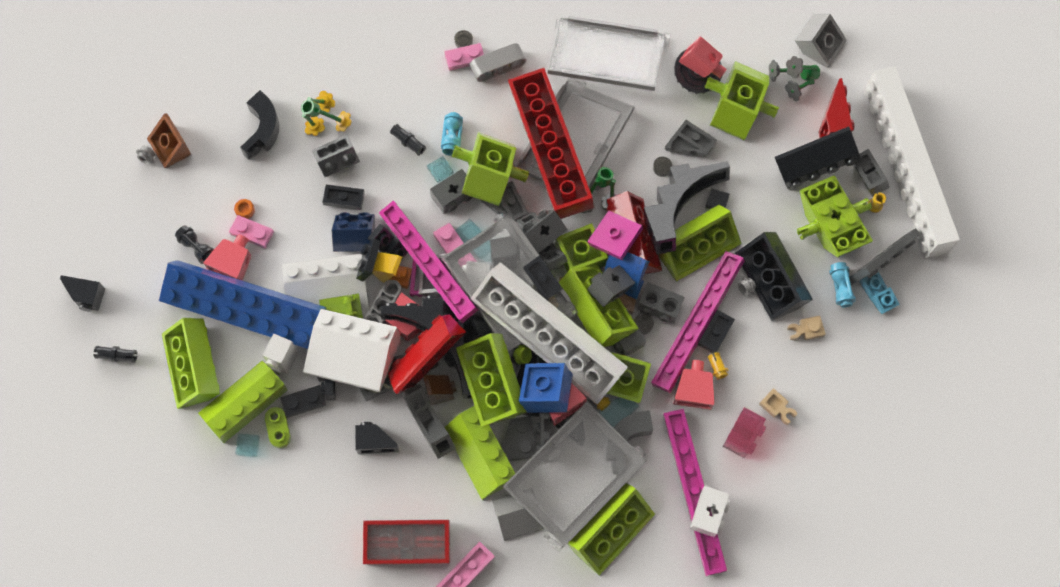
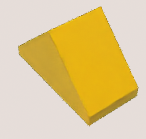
M378 252L372 274L385 283L396 275L402 257Z

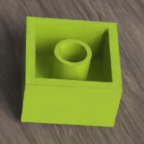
M592 223L560 235L555 239L556 248L563 252L568 262L563 264L567 272L570 269L598 265L599 268L606 266L607 254L590 246L587 242L595 231Z

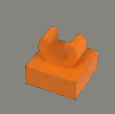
M399 265L396 275L389 280H396L400 283L401 288L408 289L412 268Z

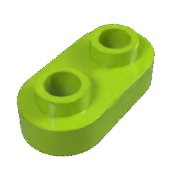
M270 408L265 413L269 440L274 447L284 448L291 441L287 418L281 408ZM274 414H278L276 420L271 419ZM277 434H283L281 439H276Z

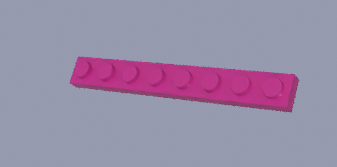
M394 200L389 203L379 214L457 318L464 323L478 311L477 307Z
M727 251L724 253L651 381L652 386L671 393L744 263L743 257Z
M684 409L666 412L663 414L692 523L704 482ZM710 508V509L708 510V511L710 512L709 516L712 517V512H711V508ZM694 531L705 576L726 572L727 567L718 534L715 537H711Z

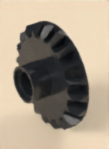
M686 50L681 52L674 65V76H676L677 83H680L682 88L687 89L688 92H694L695 94L711 92L712 90L705 88L708 78L712 77L721 81L722 77L718 78L713 73L706 77L696 74L679 62Z

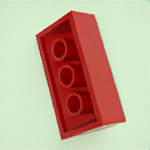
M629 191L608 198L607 211L609 210L643 227V230L628 252L650 261L644 274L663 271L659 255H656L644 222V207H646L644 199Z
M450 314L436 317L431 323L433 326L419 335V341L415 345H410L405 350L406 355L402 359H397L391 367L393 369L388 375L396 394L414 387L466 333Z

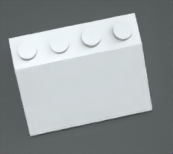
M362 254L282 264L285 294L320 305V299L359 293L363 318H365L369 311L366 280L362 282L356 279L358 273L356 267L362 259Z
M321 309L313 326L303 372L380 392L401 341V336L395 326Z

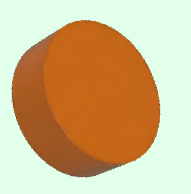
M241 199L236 202L234 211L236 215L249 219L254 215L255 208L250 200Z

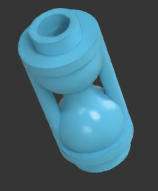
M450 112L444 117L441 149L445 155L452 156L455 145L460 147L463 117L456 112Z
M845 262L834 263L830 266L831 270L829 273L834 281L836 305H841L842 308L850 307L856 301L849 279L850 269Z

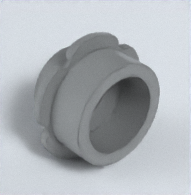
M143 145L140 149L136 150L137 158L141 162H153L155 152L150 147Z
M743 277L738 283V288L744 296L755 293L756 285L752 279Z

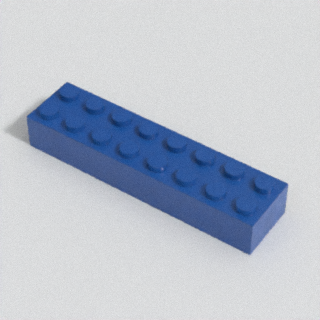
M179 260L167 264L159 297L160 302L269 337L276 334L292 341L294 345L306 349L309 347L313 326L320 310H326L327 308Z

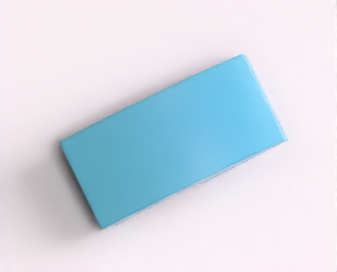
M879 272L871 278L866 276L859 280L866 294L881 314L900 305L891 287L887 288Z

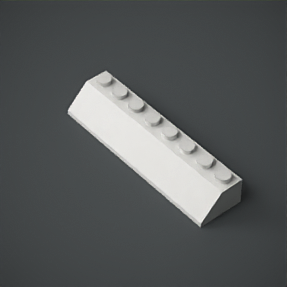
M501 262L488 273L471 297L475 304L545 362L565 363L573 374L572 384L596 404L601 401L628 368Z

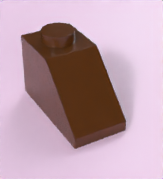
M448 375L423 376L431 406L454 400L453 393L457 392L454 380L450 381Z

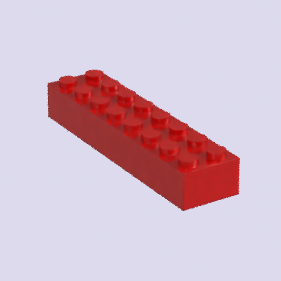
M545 68L509 79L511 93L553 210H555L560 219L595 208L593 197Z

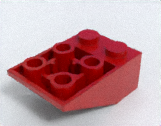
M839 78L829 100L818 131L819 138L848 126L851 132L854 131V120L850 118L851 105L847 102L846 98L847 86L843 84L842 78Z

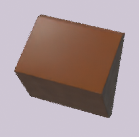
M164 113L147 137V140L163 167L168 168L192 154L169 115Z

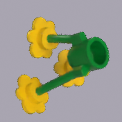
M321 91L316 99L308 97L302 103V117L307 120L305 122V133L307 135L317 136L319 132L321 133L325 130L324 120L317 117L319 114L335 120L337 124L336 130L339 132H345L347 127H350L352 123L350 113L342 111L338 117L328 113L336 104L332 93Z

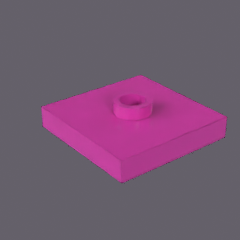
M608 210L587 242L590 246L623 260L643 230V227Z

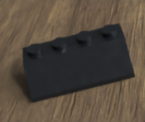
M849 126L774 157L787 189L798 188L808 180L815 181L823 174L835 173L839 168L845 165L852 166L861 159Z
M763 232L735 252L736 255L744 258L742 267L748 278L754 281L756 285L755 291L771 321L794 312L813 300L776 232Z

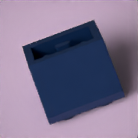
M343 212L336 215L331 230L333 252L361 251L364 244L370 242L367 238L375 230V214L361 212L359 214Z

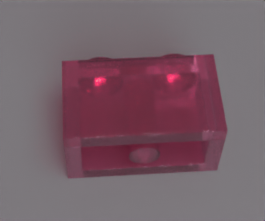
M744 407L723 447L742 458H745L747 454L752 455L757 446L754 443L756 437H761L766 429V426L763 425L766 419Z

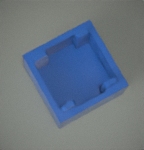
M565 363L525 364L519 398L520 404L527 413L567 412L573 377L572 372Z

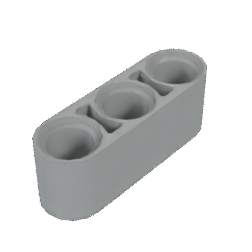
M514 43L477 57L469 65L477 81L483 82L520 68L527 60L519 44Z
M389 280L383 285L365 316V320L386 324L385 319H381V311L378 309L386 303L396 302L402 293V288L398 281ZM395 288L398 290L395 294L388 293L390 289Z

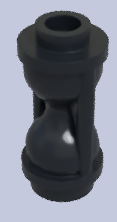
M184 225L175 233L178 243L194 249V255L200 264H204V261L214 250L213 247L207 244H200L197 240V234L191 227Z

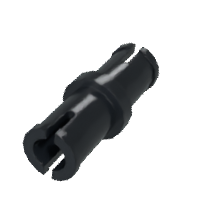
M399 124L391 128L390 134L400 140L404 147H409L418 156L424 153L426 146L418 141L414 134L408 133Z
M95 346L94 352L98 354H93L96 359H109L112 362L127 361L135 363L138 357L134 356V354H138L137 350L120 349L119 346H113L112 348Z

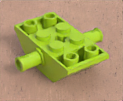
M735 61L727 82L722 83L709 77L705 88L717 92L721 96L710 126L745 140L759 111L775 118L779 107L764 101V96L769 86V76Z
M480 132L477 134L472 151L455 145L452 157L468 162L469 165L462 194L499 206L509 177L525 183L529 171L513 166L516 152L515 145Z
M835 175L800 190L804 213L810 223L797 228V234H802L799 237L801 240L816 234L823 248L837 258L873 242L858 216L872 209L871 203L867 204L869 199L865 198L852 205Z

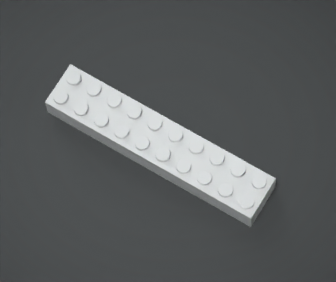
M896 66L875 70L864 88V96L869 100L870 112L876 120V129L882 136L883 148L887 150L888 162L894 170V179L896 183H899L901 198L905 200L907 206V215L912 219L913 229L916 228L920 233L918 236L920 251L924 253L926 259L948 254L960 238Z

